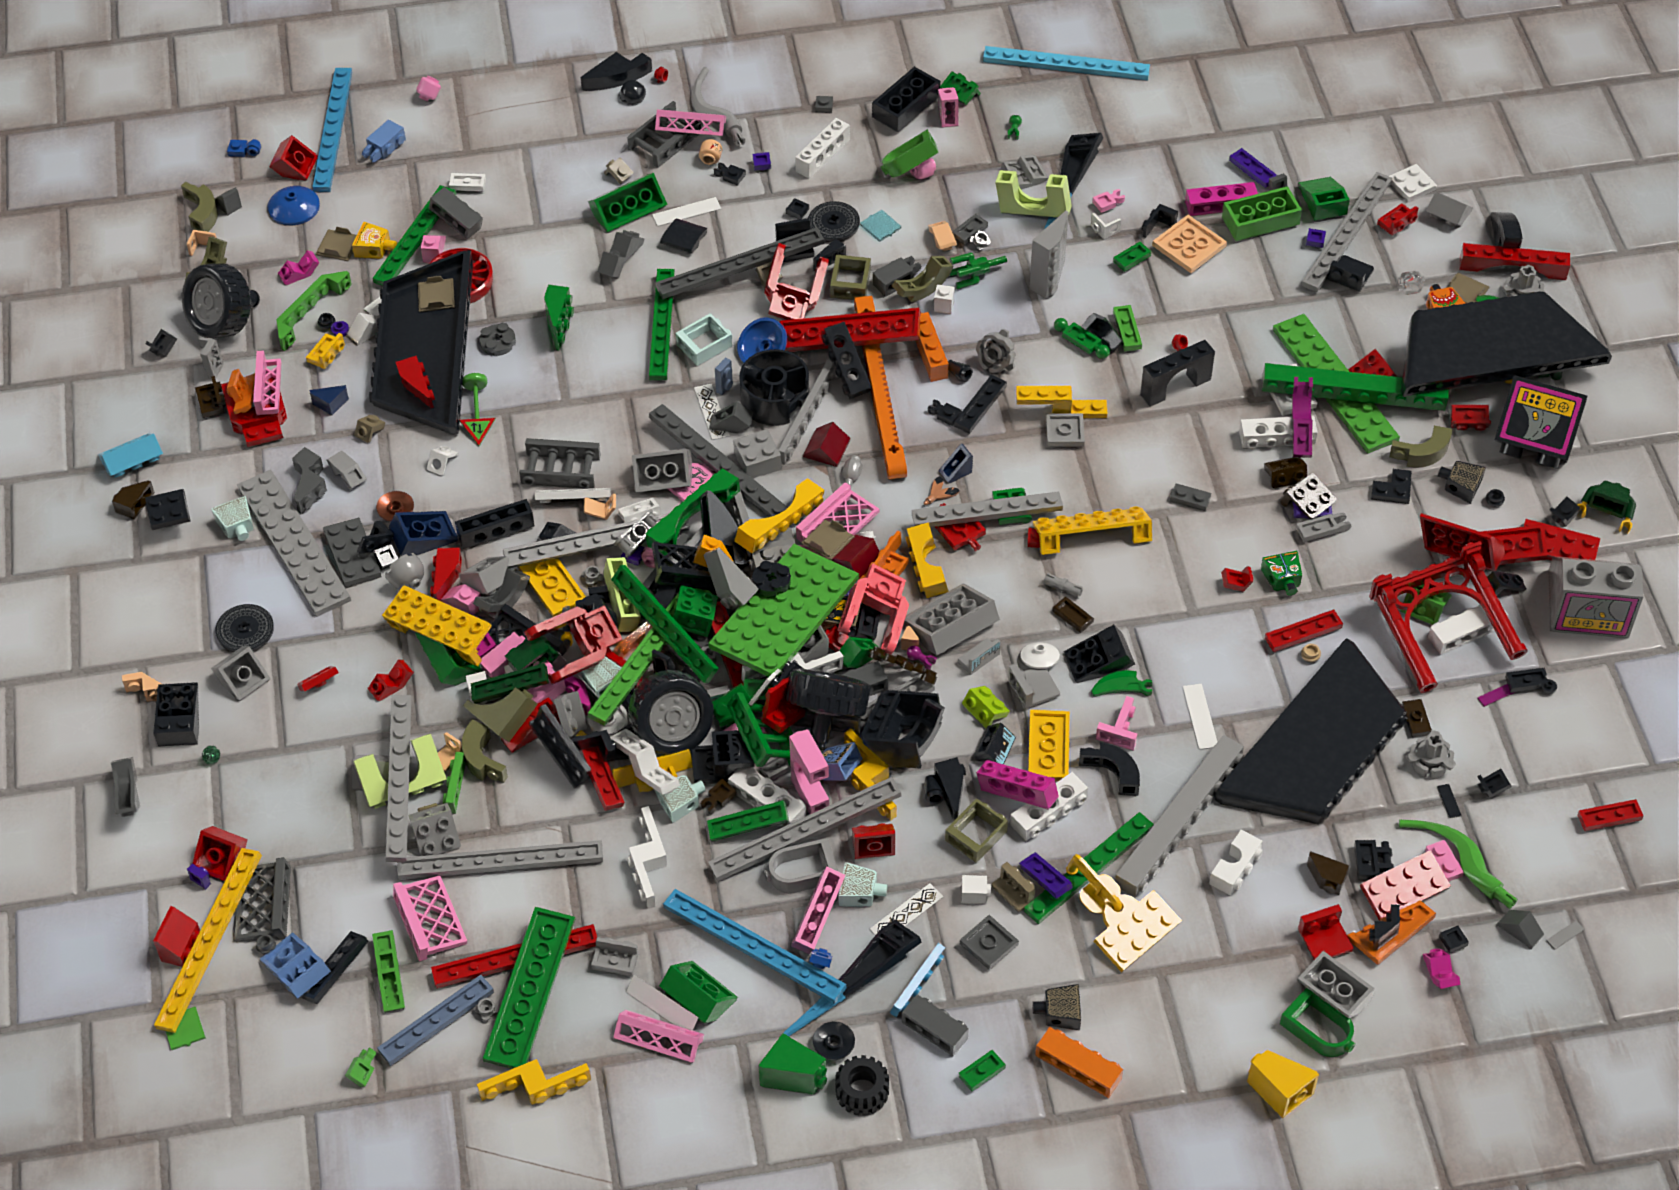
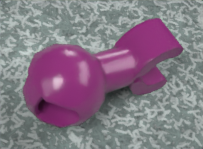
M911 646L907 649V657L913 661L919 660L923 662L925 669L931 670V663H936L937 658L935 656L922 654L918 646Z

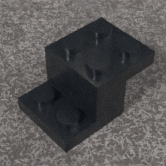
M184 489L145 497L152 530L191 522Z
M739 730L711 732V745L697 746L691 750L694 783L698 781L718 783L721 779L728 782V779L734 774L735 768L755 767V762Z

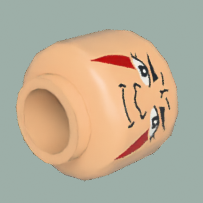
M713 139L703 141L699 150L701 161L707 165L719 162L722 154L721 144Z

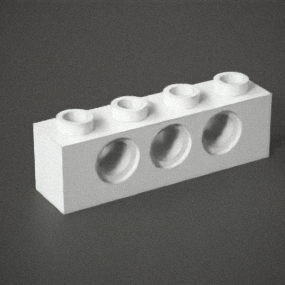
M835 118L795 157L796 172L810 179L850 140V125Z
M1311 416L1313 420L1312 444H1316L1318 432L1315 417ZM1292 417L1242 419L1239 429L1242 448L1293 446Z
M753 767L738 768L728 779V784L736 790L737 796L754 808L784 800L786 802L789 822L779 824L782 827L806 817V806L803 801L792 797L787 790L776 786L771 779L763 777Z
M1073 772L1056 783L1059 797L1051 806L1052 809L1049 808L1048 810L1026 803L1011 814L1010 826L1025 841L1031 837L1035 838L1041 830L1052 826L1058 818L1068 815L1074 807L1082 805L1087 800L1088 787Z

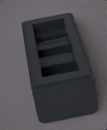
M834 239L813 258V271L816 270L820 257L829 259V266L835 263L836 255H846V245Z
M652 650L654 674L659 671L677 670L669 656L658 650Z

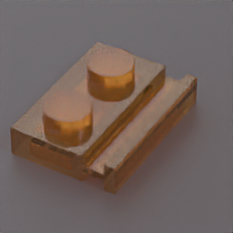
M648 621L619 642L612 652L618 656L621 653L626 655L633 649L632 645L634 643L640 644L652 626Z

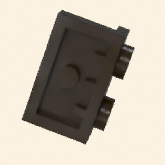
M1301 457L1264 463V470L1271 477L1272 488L1293 485L1302 477H1307V464Z

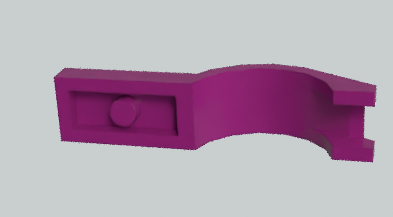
M1294 377L1292 398L1293 457L1312 458L1313 420L1311 418L1313 377H1309L1308 382H1298V377Z

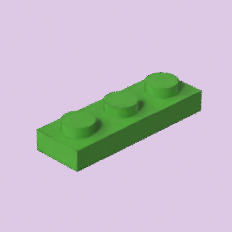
M1131 305L1113 307V314L1120 338L1123 340L1124 351L1142 349V342Z
M456 752L455 758L451 760L450 771L452 773L451 776L447 777L448 792L444 793L443 804L448 803L453 814H456L466 766L464 752Z

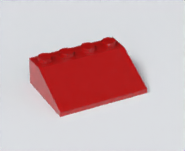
M1420 514L1424 548L1426 550L1456 558L1460 556L1464 545L1470 542L1476 543L1481 541L1480 554L1484 559L1486 569L1497 570L1505 555L1503 542L1492 535L1426 514Z

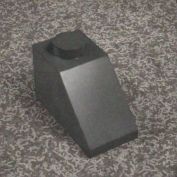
M736 401L712 414L709 428L711 430L739 433L751 426L753 412Z

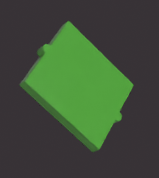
M196 1007L186 1010L175 1033L166 1031L171 1050L186 1045L190 1046L194 1042L206 1039Z

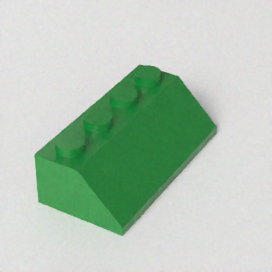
M654 173L644 175L588 201L594 217L606 232L668 205Z
M415 632L417 639L423 647V651L427 654L431 666L436 671L441 683L459 685L467 681V675L483 672L480 665L476 666L464 661L456 650Z

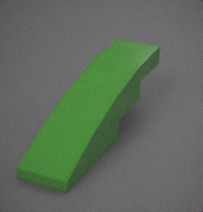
M389 930L374 933L372 937L384 1012L404 1009L405 1003L394 932Z

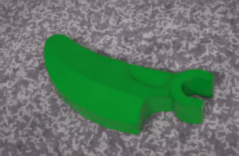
M1117 671L1100 679L1094 685L1092 695L1097 697L1114 692H1137L1150 696L1152 695V689L1145 687L1152 686V680H1138L1136 677L1137 671Z

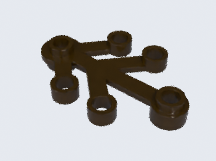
M879 647L869 648L868 651L870 653L868 657L880 662L886 660L893 664L896 663L906 670L916 671L922 674L921 680L935 685L938 678L936 676L937 672L927 668L926 671H923L924 665L914 662V664L907 662L908 658L898 654L897 656L889 653L884 654L885 650Z

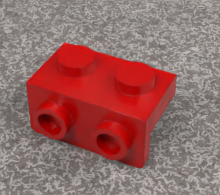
M1401 203L1379 218L1377 225L1393 236L1397 232H1401L1410 223L1412 224L1416 221L1419 208L1414 206L1409 209Z
M1451 405V428H1457V430L1475 428V430L1482 431L1491 425L1489 405Z

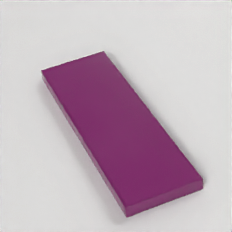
M1505 684L1479 696L1478 700L1485 707L1513 693L1510 692L1508 684Z

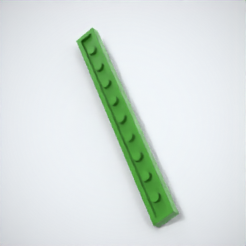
M679 592L675 596L671 604L666 608L667 612L672 617L675 612V608L673 606L675 602L678 600ZM654 627L651 628L590 709L588 718L605 726L653 662L652 650L655 649L660 652L665 646L666 640Z

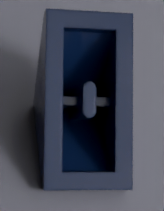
M346 385L309 390L312 405L330 415H333L349 400Z
M961 443L938 471L948 483H952L972 473L973 455Z

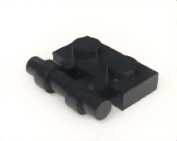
M1355 840L1354 849L1358 879H1372L1380 875V872L1384 873L1394 868V864L1391 863L1392 849L1389 847L1388 841L1381 842V847H1376V840ZM1378 856L1383 858V863H1378Z

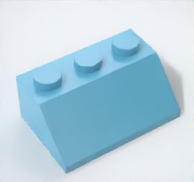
M147 433L102 452L98 456L108 474L118 477L125 474L124 470L128 468L134 470L142 467V462L149 460V463L160 459L159 455L163 454L155 434Z

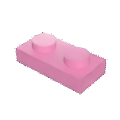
M1445 840L1426 846L1425 851L1431 850L1448 882L1463 877L1464 872Z

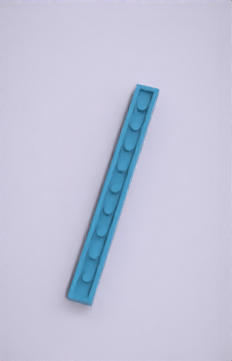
M335 68L313 182L314 192H331L352 79V68Z
M674 889L663 903L664 908L834 1004L847 988L844 982L677 889Z

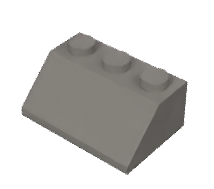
M689 449L632 455L636 493L691 486L692 460Z
M1324 951L1297 978V981L1347 1018L1358 1015L1369 1004L1375 989Z

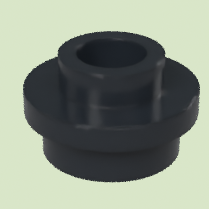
M330 313L321 314L318 319V326L322 329H331L332 324L336 322L335 317Z
M1492 489L1486 494L1485 499L1489 505L1493 507L1503 505L1505 497L1501 490Z

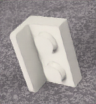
M654 498L618 509L619 516L625 523L640 520L650 509L653 510L655 516L661 515L660 507Z

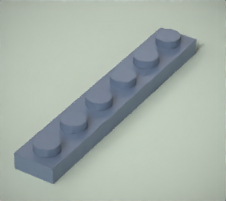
M482 975L478 976L377 1047L378 1052L392 1066L478 1005L480 1000L492 995L494 989Z

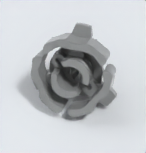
M1527 265L1522 266L1520 272L1511 274V277L1506 279L1502 289L1507 297L1538 291L1545 292L1544 284L1540 283L1541 279L1536 276L1537 271L1534 267Z
M1001 329L999 333L990 332L978 341L976 351L978 362L983 369L989 368L992 365L991 363L1001 364V366L989 368L991 373H997L1004 369L1011 371L1015 368L1014 359L1016 353L1013 351L1014 343L1008 338V330ZM991 339L987 342L986 347H984L986 340Z
M1431 730L1428 736L1418 738L1416 744L1411 745L1410 752L1407 755V759L1412 763L1414 771L1422 777H1426L1428 770H1431L1430 777L1432 779L1439 778L1448 769L1452 770L1456 766L1453 760L1454 752L1449 750L1450 744L1442 738L1438 731Z

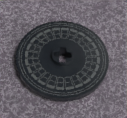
M839 201L819 204L808 216L810 219V230L818 228L826 241L848 239L857 232L860 226V217L856 209L849 204Z
M242 604L230 608L221 615L217 621L215 633L221 646L229 651L235 652L242 646H250L252 651H255L270 640L274 631V622L270 613L263 607L254 604Z

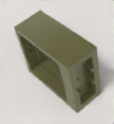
M836 255L830 284V298L854 300V297L866 296L871 273V258ZM839 269L864 271L862 283L837 281Z
M976 798L945 830V841L977 863L1007 832L1008 820L1004 815L992 810L987 803L981 802ZM976 815L995 828L993 833L981 845L961 832Z

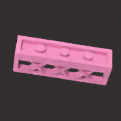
M657 109L655 130L723 136L726 116ZM660 118H668L671 123L667 127H660ZM680 119L685 120L688 125L683 129H679L675 123ZM695 121H701L705 126L700 130H695L692 124ZM713 122L720 123L719 132H713L708 126Z
M257 351L253 402L257 415L279 413L282 362L281 358L266 360L264 351ZM277 365V367H275L271 371L267 369V366ZM271 377L276 379L272 383L267 382ZM270 390L275 391L271 396L266 394ZM270 402L274 404V407L265 408Z
M624 1010L619 1013L613 1038L693 1063L698 1045L703 1042L704 1034ZM622 1024L629 1025L634 1034L630 1036L620 1034ZM644 1030L648 1031L654 1040L645 1042L639 1033ZM668 1037L673 1046L669 1049L664 1048L659 1039ZM683 1043L693 1045L690 1056L683 1054L679 1045Z

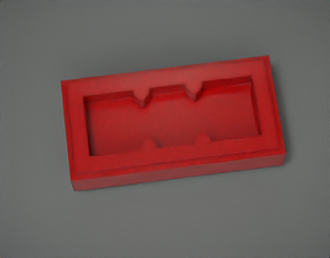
M328 666L302 680L297 685L304 692L314 686L318 688L325 685L327 679L339 672L336 667Z

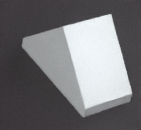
M358 313L347 336L359 346L378 332V317L376 315Z

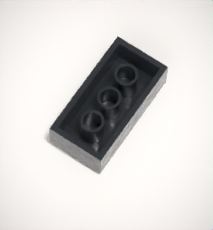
M914 66L872 102V118L899 132L938 98V89H940L941 81Z

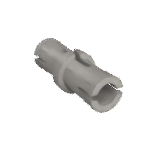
M1047 573L1045 576L1044 585L1053 587L1060 593L1064 592L1080 598L1083 592L1082 586L1073 584L1066 578H1058L1050 573Z

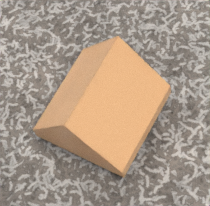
M910 626L906 627L901 638V650H907L911 646L919 647V638Z

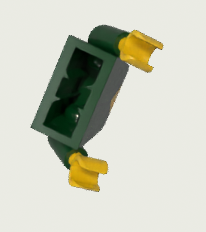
M1603 481L1600 485L1590 486L1581 499L1582 503L1577 504L1581 507V511H1583L1581 518L1586 516V506L1588 505V507L1621 519L1624 518L1625 520L1622 521L1619 527V532H1621L1623 527H1627L1628 534L1632 528L1630 520H1633L1636 509V502L1630 496V489L1623 487L1620 483Z

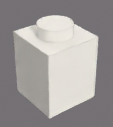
M937 285L934 296V312L952 313L955 287Z
M962 875L961 903L986 904L987 896H991V884H987V876Z

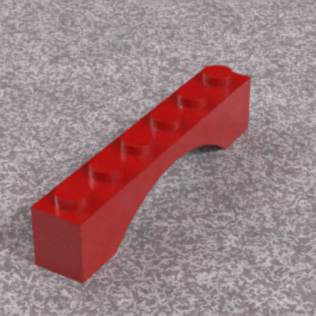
M1463 243L1459 270L1478 272L1494 266L1512 265L1522 267L1530 265L1548 279L1566 280L1570 269V253Z

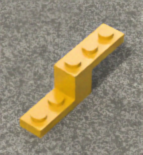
M1016 386L1017 405L1052 404V414L1083 413V419L1107 418V400H1072L1071 386Z
M851 728L844 732V744L855 742L862 757L860 761L862 764L852 772L851 783L856 790L862 791L888 779L889 766L863 744L862 739ZM893 801L877 807L879 813L882 816H886L890 821L897 817V805Z
M535 1059L477 1084V1088L483 1101L493 1099L498 1094L507 1090H514L522 1084L531 1105L543 1103L552 1096L562 1095L573 1087L585 1085L591 1080L589 1067L585 1063L546 1080L538 1060Z

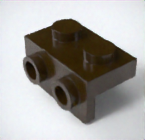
M211 376L213 383L195 387L203 418L224 413L223 406L226 405L224 395L219 394L223 391L220 381L216 382L215 376Z

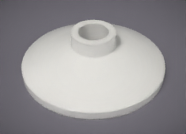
M1043 642L1029 644L1021 651L1022 662L1034 669L1050 668L1057 664L1060 657L1056 647Z

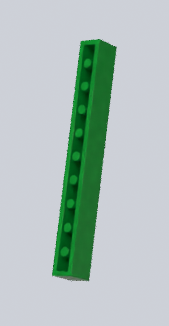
M1265 363L1262 375V391L1293 395L1294 377H1298V382H1308L1309 377H1313L1312 397L1441 411L1446 410L1449 399V390L1403 397L1401 393L1402 377Z

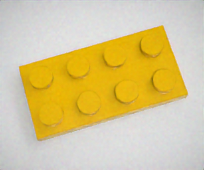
M558 558L517 567L519 571L530 576L529 585L552 617L561 614L563 607L566 605L570 606V608L575 607L577 600H582L586 597Z
M1030 710L1029 772L1055 778V782L1060 781L1069 774L1070 711Z

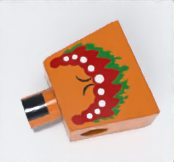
M1434 284L1430 287L1426 301L1427 309L1447 307L1454 304H1466L1452 287L1441 289L1439 284Z

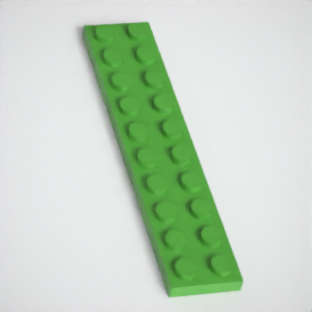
M1305 314L1273 325V331L1301 367L1349 372ZM1325 398L1367 454L1391 445L1393 440L1399 441L1400 436L1374 403Z

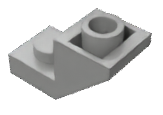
M343 451L326 460L335 476L341 474L349 489L367 480L359 465Z

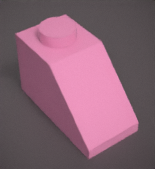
M423 235L421 244L423 263H430L433 258L443 252L446 236Z
M463 584L452 587L440 601L474 616L479 611V607L474 605L473 602L475 597H481V594L477 590Z

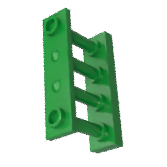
M737 692L727 704V707L756 767H763L771 757L786 758L791 768L789 736L793 735L791 728L788 727L781 733L772 729L774 734H763L760 727L769 726L763 723L762 719H756L753 712H762L765 703L753 704L751 706L748 704L744 694ZM767 742L779 743L781 750L770 749Z

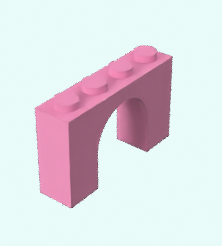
M515 632L509 635L482 658L480 663L482 670L490 678L505 674L504 666L508 665L505 655L509 650L520 645L525 637L522 635L519 637ZM547 660L545 665L547 666L548 674L555 673L553 666ZM564 680L553 685L549 681V684L531 688L527 691L534 696L532 699L538 704L548 697L551 701L556 699L566 690Z
M806 729L797 731L789 736L791 781L809 814H812L829 806V798L820 783V780L829 777V766L809 730Z

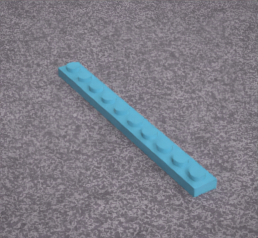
M985 46L983 62L1147 81L1150 71V64Z

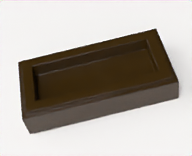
M1066 596L1052 608L1055 614L1080 633L1094 622L1092 616Z

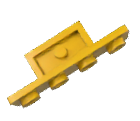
M689 749L657 757L659 767L674 777H677L676 772L692 768ZM632 764L612 770L618 788L636 783L639 792L653 790L651 786L635 776Z

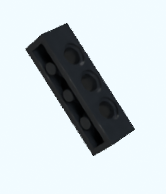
M845 321L825 328L821 338L824 345H827L829 348L828 355L831 362H834L836 365L835 373L838 379L841 378L844 394L848 395L849 399L870 392L872 387ZM834 342H841L843 344V347H836L834 345ZM841 358H847L850 363L843 364ZM853 374L857 380L851 381L847 375Z
M527 499L455 521L457 536L463 549L535 526L533 512Z

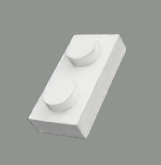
M451 173L449 188L458 191H484L486 176L485 174Z

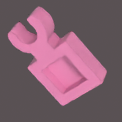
M1116 189L1112 194H1109L1107 191L1094 196L1092 202L1102 213L1115 208L1116 203H1123L1125 195L1120 196L1121 190Z

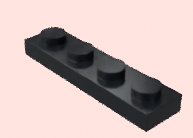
M990 375L954 421V427L970 434L1007 387V381Z
M350 931L325 962L331 972L301 996L302 999L318 1004L369 942L367 938Z

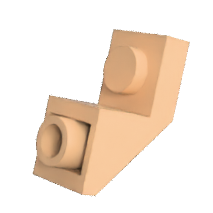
M941 221L928 225L929 232L934 235L935 244L938 249L947 251L951 250L952 246L957 245L948 222Z
M143 672L122 675V682L126 693L143 690L147 702L157 701L158 684H161L160 682Z

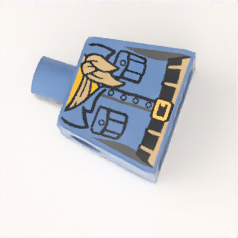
M855 742L829 747L822 753L829 766V777L823 780L844 781L850 776L862 760Z

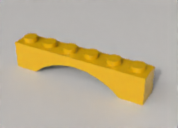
M805 479L796 486L792 504L785 511L769 518L749 519L738 527L735 542L750 553L762 549L767 542L773 541L778 534L785 532L789 526L796 524L800 518L807 516L811 510L821 505L824 500L823 494L825 490L810 479Z

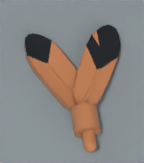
M938 476L933 482L931 493L925 499L924 505H930L935 500L954 497L959 493V489L954 487L942 489L943 478Z

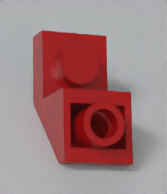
M398 659L389 674H376L367 689L377 701H382L404 688L414 672L404 660Z

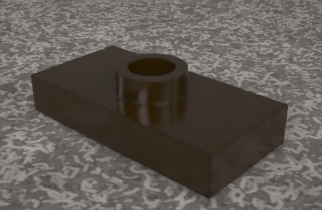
M1422 699L1402 701L1401 705L1407 712V724L1412 738L1430 734L1432 729Z

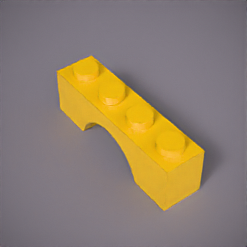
M929 522L907 528L909 536L905 538L908 548L912 547L913 551H909L912 562L917 563L913 567L916 577L920 576L921 578L918 581L920 591H925L926 598L949 592L942 567L930 565L925 561L927 555L936 548Z

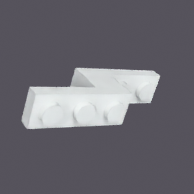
M838 651L833 654L830 653L825 657L811 660L805 664L797 652L790 662L792 663L793 660H796L804 669L832 673L842 669L844 656ZM745 665L742 666L741 679L743 682L744 678L760 679L766 677Z
M627 729L610 736L611 740H614L616 748L629 756L637 778L662 795L669 794L680 786L676 777L659 767L652 745L641 740Z
M647 806L641 808L642 816L639 817L642 829L646 828L647 831L645 833L647 843L630 847V856H627L629 867L635 870L633 878L635 884L640 885L641 889L638 892L641 902L645 901L647 908L655 906V897L646 872L667 866V858L650 808Z

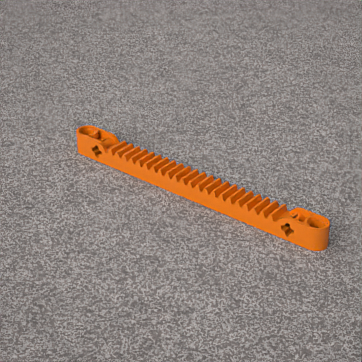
M872 295L854 297L855 313L875 312ZM880 344L862 345L868 380L872 387L871 395L888 480L906 478V460L903 447L899 444V437L897 436L898 432L896 431Z

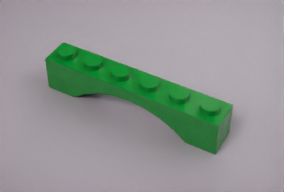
M723 468L713 474L707 482L700 485L694 493L687 496L680 505L676 506L673 511L645 533L647 547L652 549L653 542L677 545V538L683 525L694 514L701 511L699 497L708 490L714 493L722 503L728 502L740 492L739 478ZM658 549L664 556L668 554L664 550Z

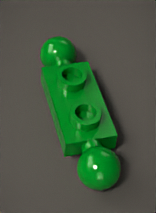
M1064 318L1055 320L1054 328L1058 332H1062L1063 338L1089 355L1095 351L1096 356L1100 359H1105L1109 356L1110 350L1108 346L1101 345V339L1086 331L1075 322L1069 326Z

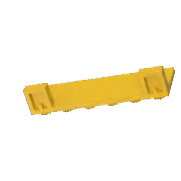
M1133 506L1126 510L1095 511L1093 514L1077 513L1075 516L1070 517L1060 515L1053 519L1039 518L1037 521H1033V526L1039 533L1040 553L1042 555L1060 553V535L1132 526L1133 543L1152 541V520L1143 508Z
M405 585L402 586L382 614L390 627L403 633L410 629L456 650L464 661L479 666L482 661L477 654L476 648L492 627L489 622Z

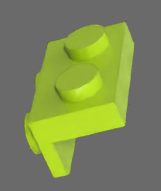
M986 686L969 689L962 702V705L985 728L991 725L993 720L1007 717L1010 712L1004 703Z

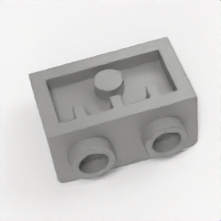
M200 337L198 340L201 347L200 357L204 363L208 378L212 379L211 376H215L216 379L224 365L217 342L212 338Z
M578 691L559 695L554 699L561 726L569 737L580 730L588 729Z

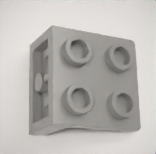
M1016 663L1009 666L1008 680L1025 709L1060 696V691L1047 669L1031 668L1023 671L1019 669Z
M448 803L408 815L421 856L438 855L461 847Z

